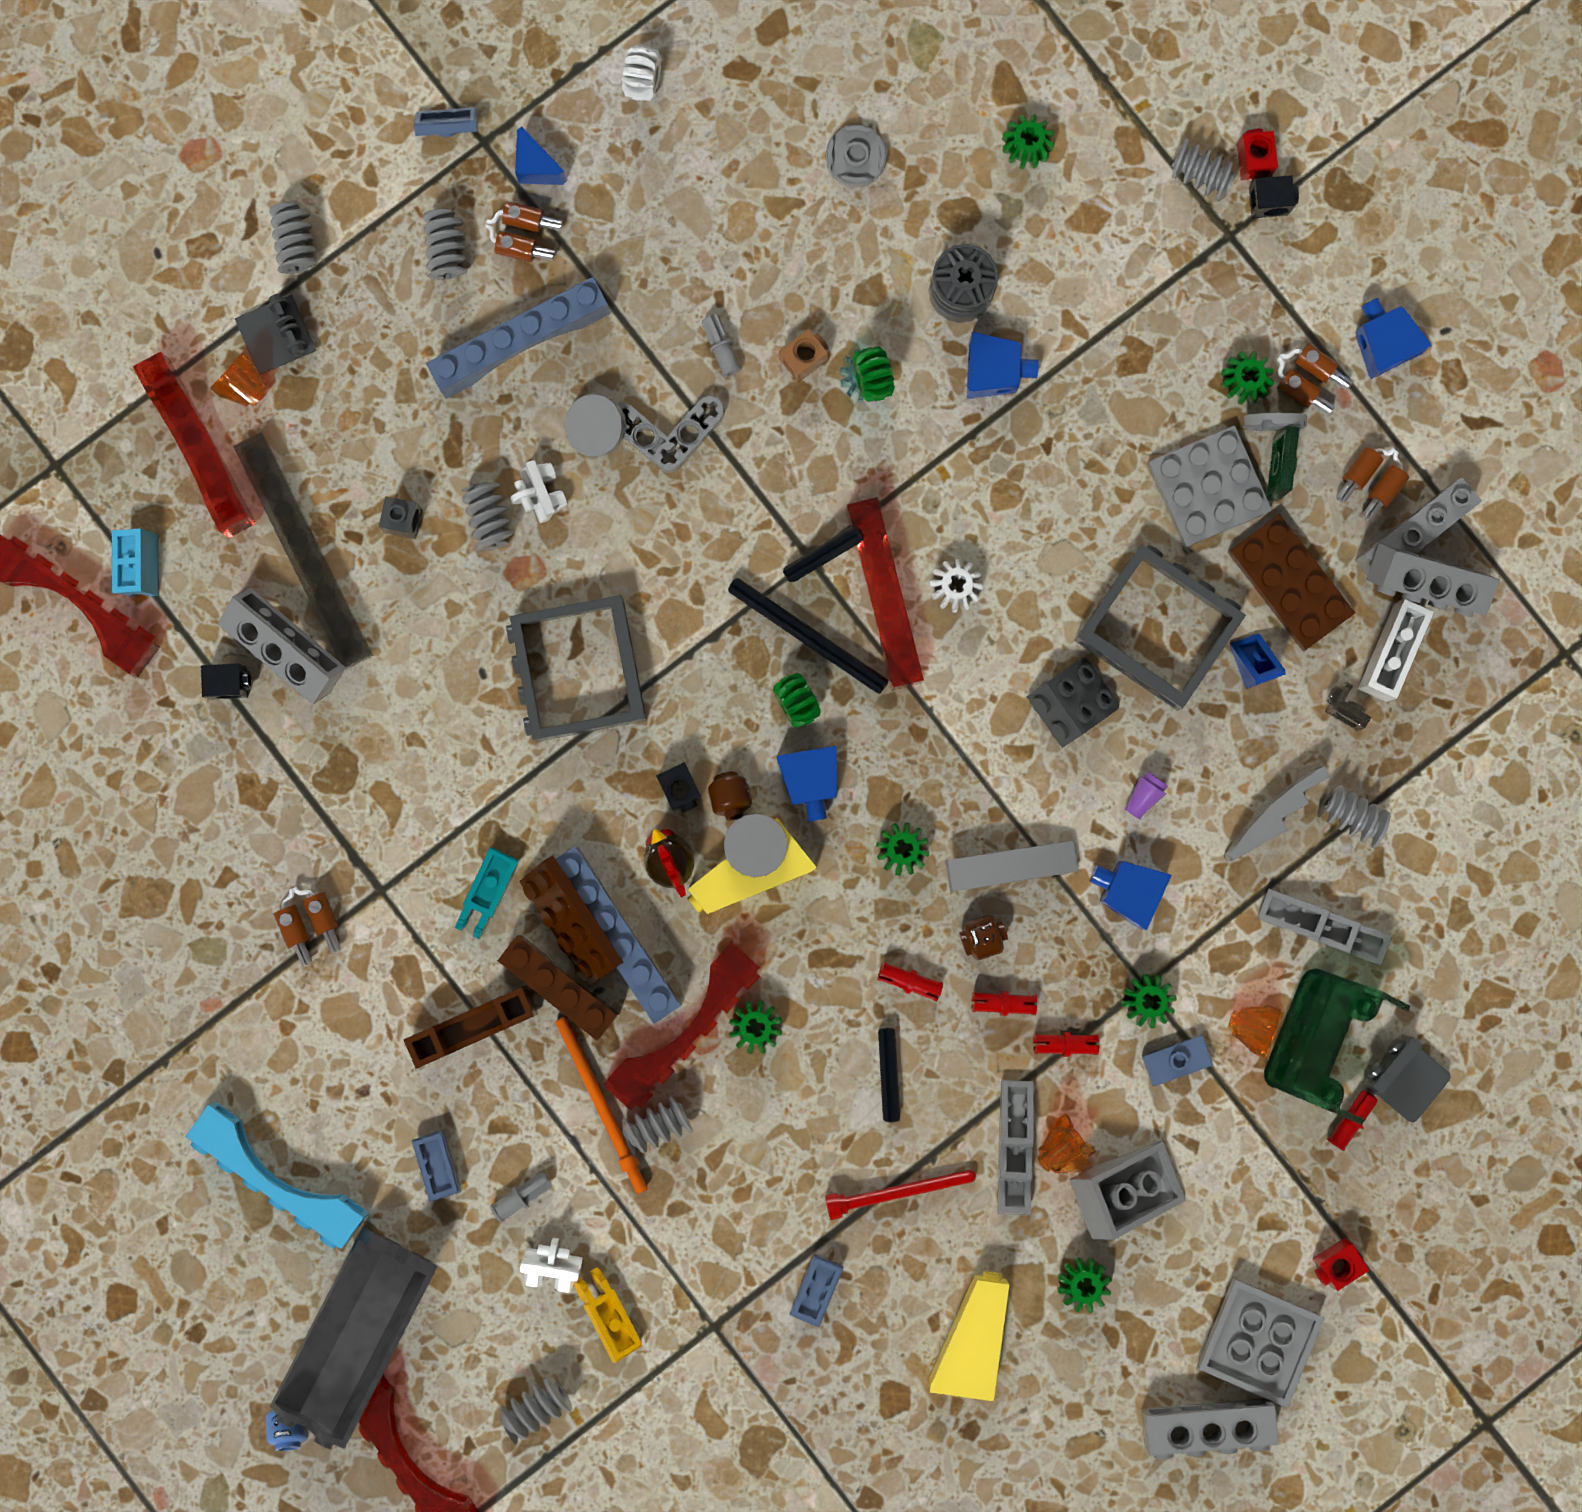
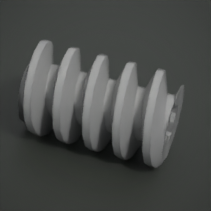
M1186 138L1171 166L1173 167L1172 177L1176 179L1183 172L1184 184L1189 183L1195 178L1194 189L1198 190L1206 184L1205 195L1209 196L1216 189V200H1222L1229 191L1241 167L1235 173L1232 172V161L1221 167L1222 156L1220 155L1213 161H1210L1211 150L1209 149L1200 156L1199 144L1188 150L1189 139Z
M290 202L278 203L270 207L269 212L273 216L271 225L275 228L272 233L273 238L276 240L274 249L278 252L276 261L280 264L277 271L284 274H293L306 271L309 267L316 265V259L307 258V255L315 252V248L305 245V243L311 242L314 239L312 234L304 233V231L312 228L310 222L302 221V219L310 216L309 210L300 209L298 204Z
M449 209L430 210L423 215L424 222L427 223L424 226V232L428 235L425 238V244L429 247L426 250V257L429 259L426 265L428 271H430L427 277L432 279H453L467 273L466 268L457 265L466 261L464 255L457 254V251L465 249V244L456 242V239L464 237V232L455 230V227L463 225V220L455 218V212Z
M482 482L465 487L461 491L466 493L462 498L463 502L470 505L465 511L468 516L473 517L470 519L469 525L471 528L476 529L473 531L472 537L480 541L475 546L476 550L480 552L495 550L508 545L509 543L505 539L513 535L512 531L502 529L503 526L510 522L509 519L499 518V515L506 511V507L496 506V503L503 499V495L493 494L492 492L500 487L499 483Z
M1337 786L1323 800L1317 816L1320 818L1325 812H1328L1327 822L1329 824L1339 818L1338 829L1342 830L1349 824L1351 825L1350 836H1354L1360 830L1362 832L1360 841L1364 843L1369 837H1372L1371 847L1373 849L1376 848L1388 830L1391 818L1390 812L1387 810L1380 811L1379 806L1374 803L1369 805L1368 800L1364 797L1357 800V793L1350 791L1346 794L1345 786Z
M670 1097L669 1108L658 1102V1113L656 1114L647 1107L645 1119L637 1112L634 1113V1124H631L625 1117L622 1118V1131L634 1158L636 1156L635 1147L642 1153H646L647 1142L654 1148L659 1147V1137L666 1143H669L671 1141V1131L678 1138L682 1137V1126L689 1132H693L682 1103H678L673 1097Z
M547 1377L544 1378V1390H541L534 1384L532 1386L533 1397H530L525 1391L521 1392L523 1403L520 1404L514 1398L510 1399L512 1407L510 1411L503 1405L499 1406L501 1422L506 1433L515 1444L518 1443V1437L524 1440L528 1438L529 1430L534 1433L538 1432L540 1423L545 1426L549 1425L551 1416L555 1419L562 1416V1409L566 1412L572 1410L571 1401L565 1389L558 1381L553 1384Z

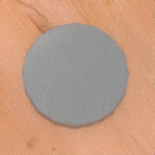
M860 124L847 125L833 135L828 142L825 154L827 168L832 177L842 185L853 188L868 186L875 182L884 171L887 161L886 144L871 127Z
M600 394L584 395L573 402L567 412L565 420L566 436L572 447L583 455L590 457L609 455L619 447L622 436L625 435V415L619 404L607 396Z
M1299 413L1249 414L1243 416V428L1245 427V429L1251 431L1301 430L1307 427V415Z
M761 814L744 815L734 821L726 832L724 840L725 857L731 867L742 875L750 877L767 876L777 870L785 859L787 851L786 834L780 824L769 816Z

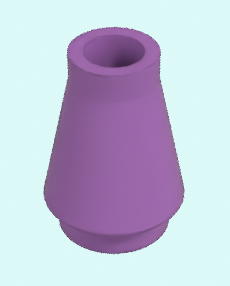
M1147 771L1144 777L1140 776L1125 810L1140 820L1150 808L1166 795L1164 791L1168 785Z

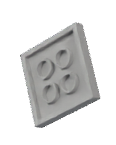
M1235 425L1147 463L1184 549L1272 511Z
M1233 1278L1196 1367L1201 1371L1288 1408L1324 1317Z

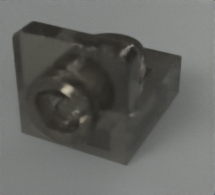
M1346 682L1339 687L1334 686L1326 698V702L1329 705L1324 712L1355 731L1366 728L1372 717L1364 713L1365 708L1353 701L1345 702L1353 685Z

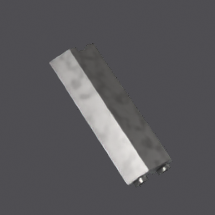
M362 1227L269 1406L278 1415L276 1420L291 1428H294L295 1424L308 1428L315 1436L314 1442L325 1448L332 1449L333 1445L345 1449L438 1266L427 1258L405 1249L395 1241Z

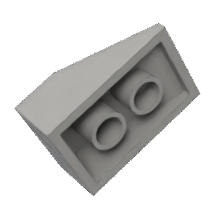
M1163 1141L1096 1165L1069 1179L1092 1239L1115 1240L1186 1201Z

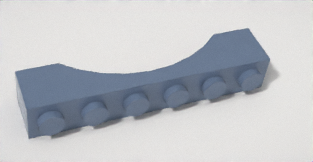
M591 277L427 362L426 365L440 392L447 399L471 387L493 369L523 351L556 336L585 328L610 315V310L594 277Z
M574 846L556 858V861L624 962L617 969L653 1024L679 1008L682 1003L624 920L580 848Z

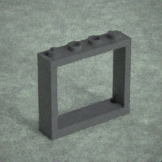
M1141 544L1135 550L1074 641L1178 711L1184 708L1246 615L1240 611L1241 606L1229 598L1223 600L1214 594L1215 589L1210 584L1202 580L1197 582L1189 577V571L1185 567L1175 562L1170 564L1162 558L1163 553L1151 545L1145 547ZM1141 561H1144L1229 619V622L1182 691H1179L1093 632Z
M622 595L510 616L511 625L506 626L509 643H515L517 655L512 656V663L515 675L520 674L522 686L518 687L520 704L527 707L528 717L523 718L524 728L527 736L532 735L533 741H546L647 721ZM611 609L631 712L542 729L523 625Z

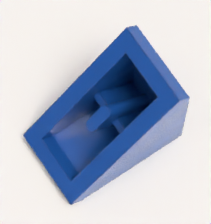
M521 126L517 130L515 174L519 184L563 185L567 181L564 170Z
M1259 633L1230 643L1231 651L1246 689L1285 675V669Z

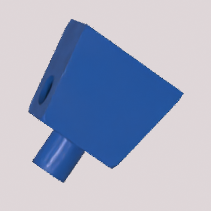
M1378 298L1371 300L1361 307L1368 322L1356 331V338L1370 379L1423 354L1432 346L1403 307H1397L1386 313Z
M971 333L969 339L966 398L972 399L1016 393L1019 388L1020 378L1037 379L1039 361L1035 359H1021V343L980 333Z
M836 746L776 756L792 805L806 804L809 822L827 819L824 800L837 797Z
M1118 861L1113 872L1096 865L1089 882L1105 889L1100 898L1102 904L1135 927L1147 930L1172 875L1128 862Z

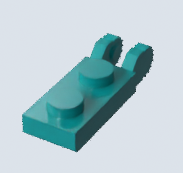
M493 847L489 848L463 902L465 906L455 925L456 929L462 931L467 926L469 917L474 909L482 913L473 937L480 940L490 918H493L520 860Z

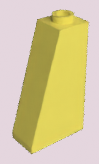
M776 818L775 821L780 824L787 840L785 859L777 870L767 876L750 877L742 875L732 868L726 858L688 888L692 895L687 899L698 913L704 910L709 914L808 874L817 867L779 819Z
M983 1271V1276L974 1275L929 1376L928 1388L931 1393L994 1402L1009 1292V1283L1006 1279L1002 1278L1001 1273Z

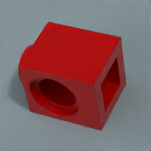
M1255 128L1242 134L1236 144L1239 168L1241 167V181L1272 177L1278 168L1274 131L1264 132L1261 128ZM1250 149H1259L1262 152L1263 157H1255L1251 153Z
M1345 1238L1312 1258L1318 1267L1314 1272L1320 1282L1325 1287L1329 1285L1336 1291L1341 1290L1370 1271L1353 1243ZM1337 1259H1343V1270L1340 1273L1333 1274V1263Z

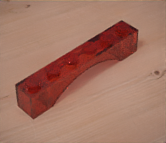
M160 351L134 365L133 368L142 386L184 455L197 482L204 503L219 532L230 538L257 524L172 361Z
M878 497L847 504L846 514L849 526H858L864 535L863 542L856 545L855 548L866 582L891 691L922 684L924 678Z
M0 534V582L12 587L31 586L46 588L68 598L83 612L92 624L100 641L103 656L128 674L139 677L160 649V646L152 641L155 635L140 625L137 629L127 623L130 618L115 607L112 611L102 605L105 600L92 590L88 589L85 593L77 587L79 581L65 571L61 575L52 569L54 563L40 553L36 557L27 551L29 545L17 536L12 535L11 538Z
M732 941L710 965V977L705 1000L690 1026L673 1042L663 1048L643 1056L626 1058L603 1083V1086L630 1111L636 1105L641 1109L654 1095L649 1091L658 1081L663 1085L675 1072L671 1067L679 1057L685 1061L694 1051L696 1046L692 1042L700 1034L706 1037L718 1024L714 1018L719 1012L723 1010L727 1014L739 1001L735 996L743 986L749 990L759 979L760 975L757 973V970L760 966Z
M383 1374L358 1422L360 1424L358 1428L363 1438L367 1442L372 1441L379 1451L377 1456L381 1464L386 1469L391 1468L397 1477L396 1484L404 1495L409 1494L416 1504L414 1506L416 1512H480L468 1495L454 1492L436 1483L423 1473L410 1458L396 1426L394 1412L395 1390Z

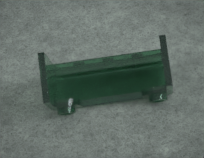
M1316 968L1308 970L1300 980L1265 1066L1264 1079L1266 1083L1277 1090L1363 1125L1365 1119L1340 1109L1344 1098V1088L1339 1081L1329 1077L1352 1018L1361 1022L1372 1020L1378 1014L1382 1002L1405 1011H1409L1410 1005L1383 991Z

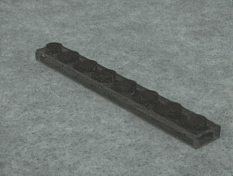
M260 432L234 445L233 447L340 663L348 669L374 656L264 434Z

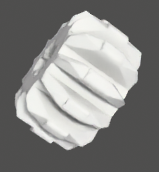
M634 45L627 51L622 76V89L626 97H631L633 100L650 101L656 95L662 68L658 50L652 49L649 46Z
M961 559L955 560L953 569L948 561H944L942 564L944 572L939 569H935L933 575L939 580H933L929 583V587L940 589L934 592L931 597L933 600H937L940 597L944 598L940 604L941 609H944L948 602L952 603V613L958 611L959 603L967 611L970 609L968 599L975 603L980 599L973 591H981L983 584L973 583V581L979 579L981 573L975 572L970 575L969 571L973 564L969 562L962 569ZM952 579H956V583L959 580L963 583L960 593H956V589L954 591L950 590L949 586L952 583Z

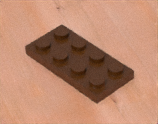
M1280 514L1228 552L1302 651L1310 648L1355 614L1354 610Z
M553 855L542 861L519 881L525 896L534 903L540 913L542 922L551 929L557 938L558 946L568 955L575 966L577 975L585 981L588 987L624 963Z

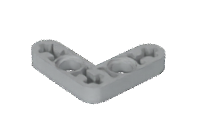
M714 396L703 397L674 430L666 436L631 405L625 402L618 403L623 413L625 411L629 412L627 417L632 424L635 425L637 420L641 422L634 427L631 435L627 434L631 429L626 424L625 435L622 437L665 473H673L679 470L720 424L724 416V408L718 398ZM706 405L710 408L715 405L717 416L709 415L703 421L704 426L707 427L703 430L701 425L692 418L696 416L700 421L705 414L703 407ZM685 427H694L698 431V438L694 442L687 443L681 439L680 435ZM645 429L652 431L655 436L654 441L647 446L637 442L638 433ZM676 439L680 447L687 451L682 453L681 449H679L674 455L676 460L674 464L671 462L663 464L664 458L662 453L670 454L676 448L675 444L671 442Z

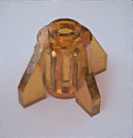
M244 352L210 387L219 397L239 403L244 407L249 403L255 407L266 395L262 390L266 384L261 380L253 360Z
M1270 1005L1242 1006L1239 1012L1233 1011L1228 1028L1233 1030L1232 1037L1240 1040L1251 1052L1268 1059L1272 1042L1284 1012Z
M1066 1113L1055 1120L1044 1143L1038 1148L1040 1154L1038 1160L1041 1166L1046 1171H1052L1056 1174L1083 1172L1092 1165L1089 1157L1096 1152L1095 1147L1084 1142L1081 1135L1073 1129L1072 1121Z

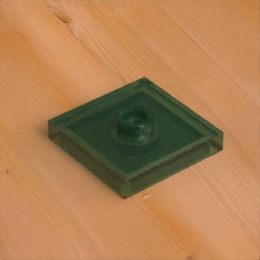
M1288 426L1272 442L1266 493L1268 501L1278 502L1292 491L1294 474L1297 467L1296 455L1299 427Z

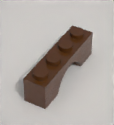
M517 935L497 960L596 1041L602 1037L620 1014L595 993L589 991L566 974L543 951L523 935Z
M525 985L403 1040L417 1069L538 1015V1012Z

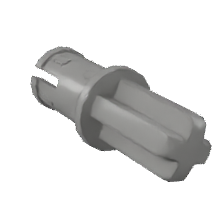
M717 314L707 316L702 320V325L711 344L709 350L715 354L724 378L735 375L742 369L731 347L733 341L728 339Z
M540 1172L520 1187L514 1186L511 1193L495 1204L490 1205V1209L496 1219L502 1223L521 1208L527 1209L531 1201L551 1189V1181L544 1172Z

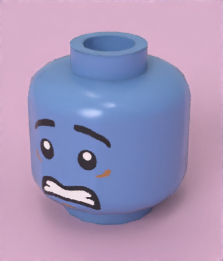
M273 1410L269 1411L266 1414L267 1443L275 1446V1451L300 1449L301 1443L305 1442L309 1437L308 1428L299 1424H295L294 1428L288 1427L276 1420L278 1415Z

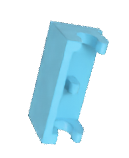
M144 529L112 530V593L136 597V594L158 596V534Z

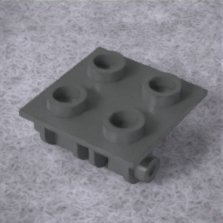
M274 294L269 297V304L235 318L259 375L316 351L292 294L284 298L280 294Z

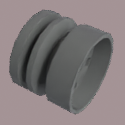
M970 244L952 246L941 254L935 262L929 287L930 301L938 314L949 321L964 323L974 321L985 313L991 305L999 278L997 265L991 255L982 248ZM959 277H970V282H959Z

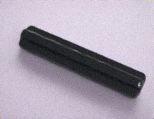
M852 526L785 566L783 573L786 580L796 582L863 542L864 535L858 526Z
M887 1027L878 1030L882 1112L884 1122H897L900 1120L896 1033L894 1028Z

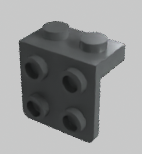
M1081 658L1026 697L1062 748L1119 709L1118 701L1087 658Z
M1401 1035V1037H1397L1389 1045L1388 1053L1384 1058L1371 1067L1367 1073L1368 1077L1363 1084L1407 1121L1416 1122L1450 1081L1451 1075L1421 1050L1423 1045L1414 1037Z

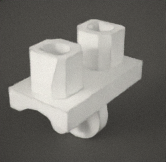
M535 460L526 462L525 468L519 472L522 480L514 483L517 493L511 496V501L513 504L522 503L525 512L535 510L539 523L549 521L553 514L564 509L567 501L561 490L549 494L544 484L554 482L556 479L551 463L536 465Z
M553 1237L551 1246L538 1245V1249L526 1248L520 1272L524 1273L526 1286H542L544 1276L556 1278L554 1288L557 1291L569 1293L574 1281L577 1282L583 1257L570 1255L569 1249L559 1248V1238Z

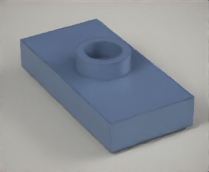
M474 107L418 111L415 114L414 120L415 136L440 135L442 137H451L457 133L477 132L479 122L478 109Z
M1198 1035L1142 1055L1152 1086H1157L1213 1066L1203 1035Z
M444 1130L411 1140L429 1202L460 1193L462 1190Z
M814 1254L790 1310V1316L820 1327L844 1266Z

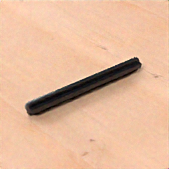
M735 578L729 585L728 592L877 694L883 692L888 684L887 678L741 579Z

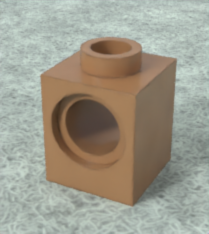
M808 329L779 351V360L797 383H799L827 362L828 352L826 350L829 347L819 334L814 336ZM803 348H808L814 352V357L810 360H802L798 357L797 353Z

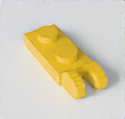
M596 1267L590 1271V1275L595 1287L601 1293L599 1296L593 1297L587 1283L582 1278H578L577 1282L574 1281V1287L579 1298L584 1302L583 1306L612 1363H617L643 1345L614 1288L611 1289L603 1272Z

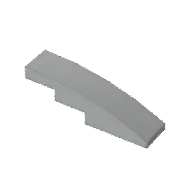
M1325 766L1317 767L1268 802L1242 829L1224 854L1226 861H1233L1287 831L1288 829L1282 818L1309 804L1303 792L1330 778Z
M1073 840L945 860L950 892L1078 872Z
M1268 889L1258 919L1378 966H1382L1392 939L1391 935L1363 926L1361 923L1331 913L1329 910Z
M1001 1081L998 1147V1214L1029 1216L1031 1214L1032 1147L1034 1145L1033 1081Z

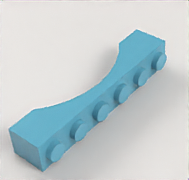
M218 1102L211 1103L205 1108L185 1136L192 1141L191 1146L196 1151L204 1155L209 1153L218 1160L216 1164L222 1170L230 1174L233 1172L243 1178L242 1183L254 1192L260 1190L269 1197L268 1202L280 1211L285 1209L295 1216L294 1221L307 1230H310V1228L314 1229L321 1235L320 1240L331 1248L335 1249L338 1247L342 1249L345 1247L370 1213L345 1194L323 1195L310 1193L295 1188L277 1178L263 1165L254 1153L246 1136L242 1120Z

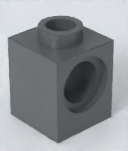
M385 496L379 528L386 534L416 540L422 508L415 502Z

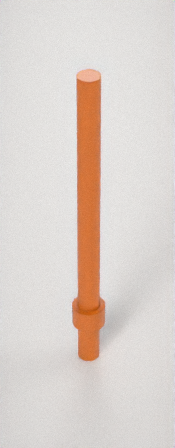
M564 1016L556 1020V1026L620 1158L618 1163L622 1172L627 1173L636 1194L647 1190L648 1187L638 1168L640 1163L637 1156L633 1157L567 1017Z

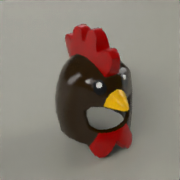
M654 829L645 841L644 868L648 876L656 884L665 888H675L679 896L684 897L686 896L684 884L691 877L695 866L694 853L690 845L676 835L673 830L662 829L658 831Z

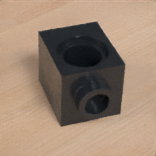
M1292 175L1255 178L1249 187L1251 218L1288 216L1299 201V190L1297 186H1293Z
M239 663L201 665L202 697L209 700L248 698L247 690H251L252 687L250 671H247V667Z
M685 762L656 775L673 811L680 809L682 814L699 806L696 800L702 798ZM678 781H685L689 785V793L684 798H676L672 794V786Z

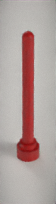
M966 1170L845 1197L844 1194L838 1195V1193L825 1195L829 1218L830 1221L843 1218L842 1215L847 1214L850 1209L971 1183L975 1181L976 1173L973 1170Z

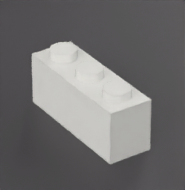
M1406 599L1393 605L1358 690L1385 702L1397 699L1432 618L1433 611Z

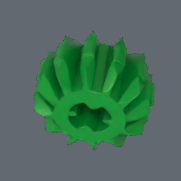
M1035 114L1031 115L1030 121H1027L1023 115L1018 117V124L1010 121L1007 126L1008 131L1002 135V140L1006 143L1002 148L1003 153L1011 154L1009 157L1010 164L1014 163L1017 159L1021 161V170L1025 168L1027 162L1030 163L1033 169L1037 168L1039 160L1046 162L1049 158L1048 152L1053 151L1054 143L1050 141L1054 136L1053 130H1045L1047 126L1046 120L1041 121L1039 124L1036 123L1037 118ZM1025 138L1031 139V145L1025 144Z
M871 346L863 348L862 351L855 352L852 360L853 371L861 396L867 402L874 400L877 402L884 400L885 397L892 396L895 388L894 377L886 352L880 346L873 348Z
M1242 351L1237 354V359L1230 357L1227 360L1228 368H1223L1220 373L1221 376L1226 378L1221 383V388L1231 389L1227 394V398L1231 399L1236 394L1238 395V404L1242 405L1248 399L1253 405L1258 401V397L1264 399L1269 394L1267 388H1271L1274 385V381L1269 376L1274 373V368L1264 367L1268 361L1267 357L1258 361L1256 360V351H1252L1249 357ZM1251 375L1252 379L1248 382L1243 380V376Z
M801 674L787 675L774 685L775 697L792 726L796 728L803 725L806 726L820 716L821 709L811 687H809L806 679Z
M906 822L903 826V833H900L897 823L891 825L894 836L886 830L881 832V835L888 840V843L876 842V847L886 848V852L877 855V859L882 860L886 857L890 859L884 866L886 871L894 863L897 864L895 875H901L903 865L906 866L909 875L914 874L911 862L922 868L924 863L917 856H929V851L919 850L920 845H925L929 842L928 838L917 841L916 837L922 831L919 827L912 834H908L910 823ZM902 840L903 844H910L911 851H907L909 856L903 858L902 854L896 855L894 847H898L896 842Z
M1149 974L1142 975V985L1137 979H1131L1130 982L1135 990L1132 991L1127 988L1123 990L1125 995L1131 996V1000L1121 1002L1123 1007H1132L1127 1012L1126 1017L1132 1019L1137 1016L1136 1025L1140 1027L1145 1024L1147 1019L1149 1028H1155L1156 1017L1162 1024H1166L1168 1020L1163 1013H1175L1174 1008L1167 1006L1168 1002L1177 1000L1175 995H1166L1171 990L1172 985L1167 983L1161 986V976H1155L1151 983ZM1146 994L1155 996L1156 1000H1152L1155 1005L1152 1008L1142 1004V1002H1146L1143 999Z
M746 1001L745 1005L748 1013L745 1014L739 1007L735 1009V1013L742 1019L741 1021L737 1019L729 1020L730 1025L739 1026V1029L731 1031L729 1035L731 1038L739 1035L742 1036L736 1044L737 1048L740 1049L747 1041L749 1043L748 1054L753 1053L754 1044H758L759 1051L763 1054L766 1052V1047L763 1043L765 1040L772 1047H775L777 1044L770 1037V1034L782 1035L781 1029L772 1028V1025L782 1022L780 1016L772 1019L769 1018L775 1011L774 1006H770L764 1013L762 1012L764 1001H758L757 1010H753L751 1001ZM755 1018L758 1023L763 1022L765 1025V1029L761 1028L760 1030L762 1034L756 1036L754 1031L748 1032L746 1025H751L749 1020Z
M1076 1257L1075 1268H1072L1069 1263L1064 1264L1065 1269L1069 1272L1068 1275L1058 1274V1280L1066 1284L1057 1287V1291L1059 1294H1066L1063 1299L1066 1306L1074 1302L1075 1312L1079 1313L1085 1304L1087 1311L1092 1313L1094 1310L1092 1303L1095 1301L1100 1307L1105 1305L1100 1296L1111 1295V1291L1103 1286L1110 1284L1112 1280L1110 1276L1103 1275L1106 1270L1103 1264L1095 1267V1260L1089 1257L1084 1266L1082 1259ZM1084 1278H1087L1091 1286L1088 1290L1084 1287L1085 1291L1082 1292L1077 1284L1080 1280L1084 1283Z

